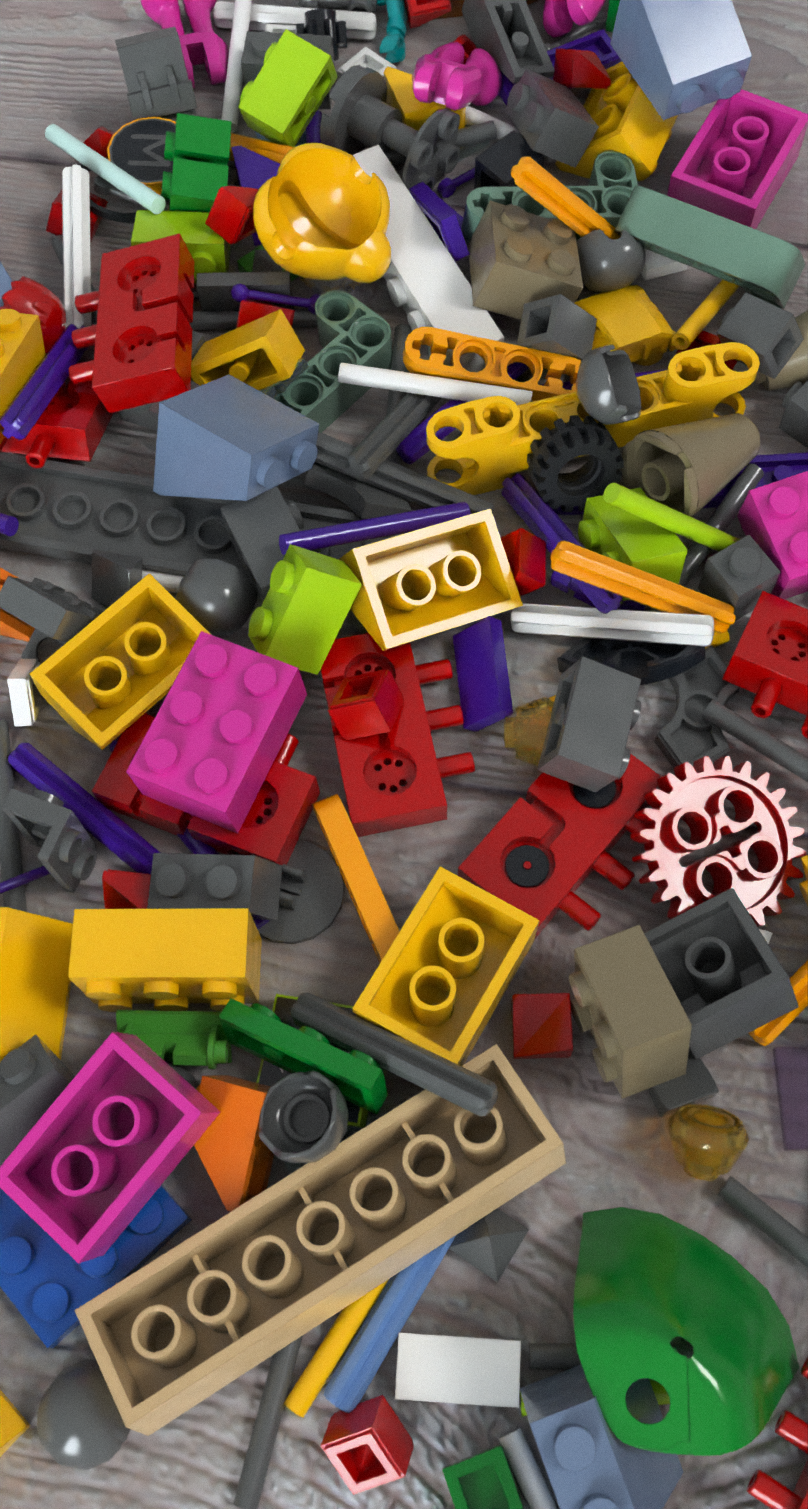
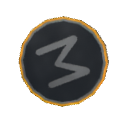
M160 117L138 118L123 125L111 137L107 147L108 160L161 195L163 171L172 172L173 161L164 160L166 131L175 132L176 122Z

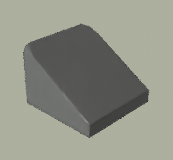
M94 550L92 552V599L110 607L142 580L143 558Z
M690 1048L685 1075L649 1088L660 1118L710 1099L719 1093L718 1087L701 1058L695 1059Z

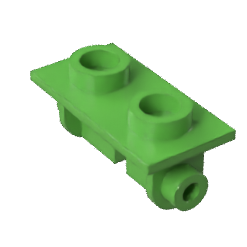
M116 1011L117 1032L135 1034L164 1061L173 1062V1065L208 1066V1069H216L217 1064L232 1063V1044L228 1042L219 1020L221 1012Z

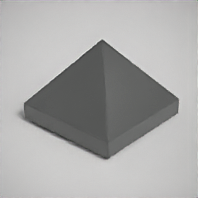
M497 1208L457 1234L449 1249L498 1282L529 1229Z

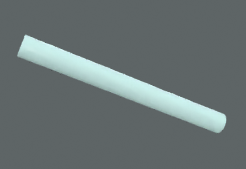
M51 124L46 128L45 137L52 144L152 213L160 214L164 210L166 201L158 193L58 125Z

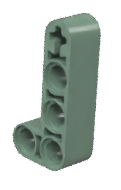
M605 151L599 154L594 161L588 186L566 187L616 228L634 186H638L632 160L627 155L617 151ZM518 186L480 187L471 191L467 196L461 231L468 247L490 200L503 205H516L528 213L547 219L557 217ZM575 232L576 241H578L582 237Z
M634 186L614 230L620 236L621 232L626 230L636 241L641 242L645 249L741 286L746 293L783 310L806 265L800 250L782 239L642 186Z
M342 290L327 291L317 299L315 304L318 339L323 349L270 395L271 398L319 423L318 433H322L371 388L338 382L341 362L391 369L392 336L390 325L384 318L365 304Z

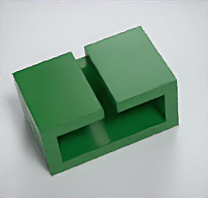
M177 113L175 132L166 131L164 160L173 161L172 172L163 171L161 196L165 201H170L169 211L210 212L219 189L223 186H228L229 166H227V163H229L231 121Z

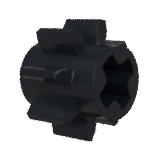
M332 9L305 12V24H296L297 34L332 36L334 61L339 59V49L347 48L346 21H337L336 11Z

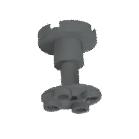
M355 65L349 68L336 82L329 96L331 100L335 101L331 116L323 113L321 119L320 138L322 144L343 150L351 155L363 151L366 146L371 148L379 145L384 153L391 148L407 157L402 181L408 190L423 181L433 191L434 186L443 173H451L454 170L461 153L460 148L455 146L460 123V116L447 108L437 110L417 131L402 123V113L400 110L386 103V80L377 71Z

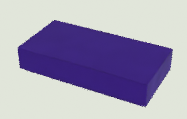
M423 181L409 188L414 200L454 261L456 262L469 255L470 253L456 214Z
M488 616L453 635L460 704L464 718L463 728L474 732L513 714L502 622Z

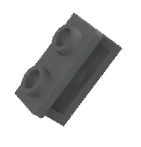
M11 788L2 809L30 844L41 848L38 859L60 886L74 893L80 880L85 881L94 869L97 859L96 844L74 812L63 807V801L56 796L38 789H34L32 794L29 795Z

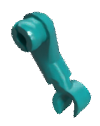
M377 0V5H386L389 18L386 26V36L381 42L379 52L380 54L387 53L385 60L390 63L401 62L406 57L404 39L408 25V15L405 0Z

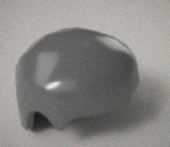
M599 229L588 233L577 241L583 286L590 292L599 294L625 288L633 283L643 271L646 260L644 245L636 241L626 230L621 232L619 239H610L603 230Z
M614 345L602 346L585 354L579 365L576 379L579 401L590 417L605 425H614L637 419L641 415L642 407L640 390L630 358L624 350L611 351L615 349Z
M199 559L195 561L181 579L176 593V600L211 635L215 636L232 635L237 632L248 620L258 599L257 591L250 578L234 565L218 559Z
M309 1070L288 1074L271 1085L267 1091L259 1117V1138L281 1160L293 1164L317 1162L336 1150L347 1132L349 1112L345 1098L338 1086L319 1072Z
M85 1359L64 1368L40 1401L37 1413L39 1439L42 1446L62 1466L88 1470L108 1462L121 1449L122 1443L127 1440L130 1429L125 1427L96 1360Z

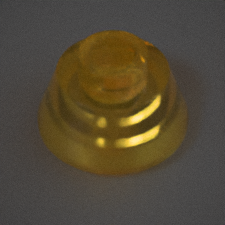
M541 697L516 706L514 717L504 718V748H514L515 759L536 767L539 764L554 702L548 697Z
M702 1104L686 1105L672 1114L668 1120V1130L674 1158L683 1166L685 1173L696 1179L710 1181L717 1179L719 1175L729 1173L749 1144V1134L742 1121L734 1114L721 1108Z

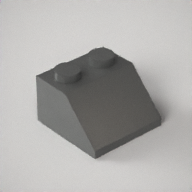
M733 887L644 933L692 1024L689 1048L695 1059L799 1007L789 976Z

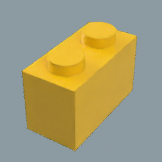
M279 309L204 342L191 362V378L194 383L201 386L229 374L260 391L291 378L305 349L283 311Z

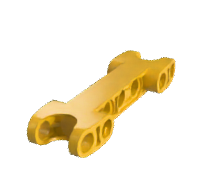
M741 343L710 345L676 354L670 360L668 370L636 377L642 405L640 417L623 423L605 425L618 448L632 441L640 432L719 417L713 412L718 404H728L735 410V413L744 415L746 409L745 400L738 392L748 388L755 381L760 366L759 357L754 350ZM739 360L745 363L749 370L735 372L729 369L724 362ZM577 391L519 405L504 396H490L443 409L435 413L429 419L426 426L427 445L436 454L429 461L427 476L440 481L436 478L435 474L441 469L448 468L457 471L461 477L451 483H442L471 495L501 489L504 487L502 485L504 479L507 477L512 478L516 472L528 469L527 454L533 453L530 448L533 440L540 441L542 439L539 432L545 427L549 430L555 428L554 421L562 418L563 422L567 423L570 416L579 415L583 422L585 417L589 415L579 401ZM445 426L455 427L462 433L452 441L440 440L435 435L440 428Z

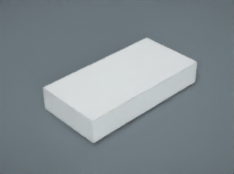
M399 1333L395 1399L519 1408L521 1341Z

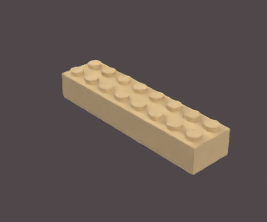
M497 1044L462 1065V1067L493 1081L497 1085L498 1098L487 1116H478L424 1089L340 1142L336 1150L321 1160L302 1166L74 1310L126 1428L146 1436L151 1435L566 1164L562 1140Z

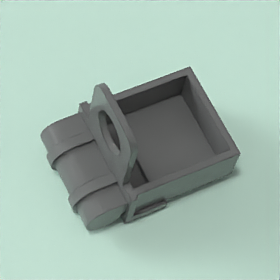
M175 27L115 40L128 90L127 97L133 120L160 117L176 122L177 113L197 116L195 110L197 103L192 81L188 79L179 35Z
M8 576L0 591V608L35 628L22 653L21 659H38V662H40L38 649L43 640L47 638L56 639L63 646L103 612L97 607H92L86 601L78 599V596L66 592L62 587L35 577L32 582Z

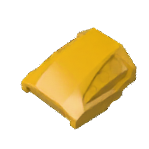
M639 285L602 292L575 302L577 306L597 319L592 350L606 345H614L615 349L611 351L624 350L628 354L631 363L634 362L643 366L653 365L660 361L663 353L667 352V348L670 352L677 350L672 343V337L676 332L671 329L661 312Z

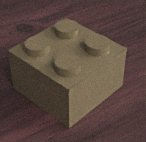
M490 200L468 244L473 306L521 320L524 304L562 294L575 303L583 290L575 232L560 219H547L528 213L519 206L503 205Z
M637 925L575 948V972L569 974V982L575 996L574 999L570 1000L571 1011L579 1030L582 1033L590 1030L598 1047L593 1049L592 1053L603 1081L607 1083L613 1080L623 1099L685 1075L692 1024L641 926Z

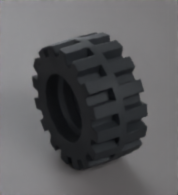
M572 415L569 422L564 423L561 418L554 421L555 428L552 430L545 427L539 432L542 439L540 441L534 439L530 445L533 453L527 454L528 471L541 498L545 503L548 502L549 506L555 510L561 506L564 512H572L574 506H577L579 511H583L587 498L603 495L605 488L610 483L620 482L623 475L620 468H624L621 452L605 425L600 422L597 423L590 416H586L582 422L579 415ZM581 455H591L581 468L570 473H559L562 467L571 459Z

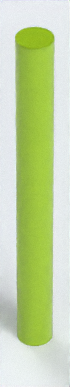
M610 483L605 488L603 498L606 503L720 552L740 540L617 483Z

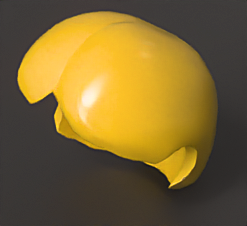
M306 143L291 149L282 159L276 176L268 179L261 185L253 204V220L258 238L273 261L286 271L308 279L339 280L347 277L353 281L367 284L383 277L390 266L391 246L386 236L390 218V201L383 181L375 173H372V177L367 175L359 166L355 157L343 150L322 143Z

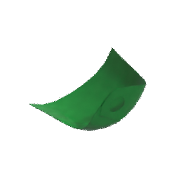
M625 1207L583 1213L573 1304L575 1340L579 1359L593 1396H596L603 1417L614 1435L623 1443L638 1449L677 1455L719 1456L737 1451L750 1444L768 1423L786 1388L799 1370L789 1324L767 1288L734 1257L706 1237L662 1214ZM676 1337L686 1339L693 1347L692 1357L687 1358L686 1355L679 1354L676 1348H672L670 1344L672 1339ZM649 1378L659 1382L669 1395V1411L659 1422L651 1424L640 1422L631 1415L627 1408L625 1400L627 1390L633 1382L639 1379Z

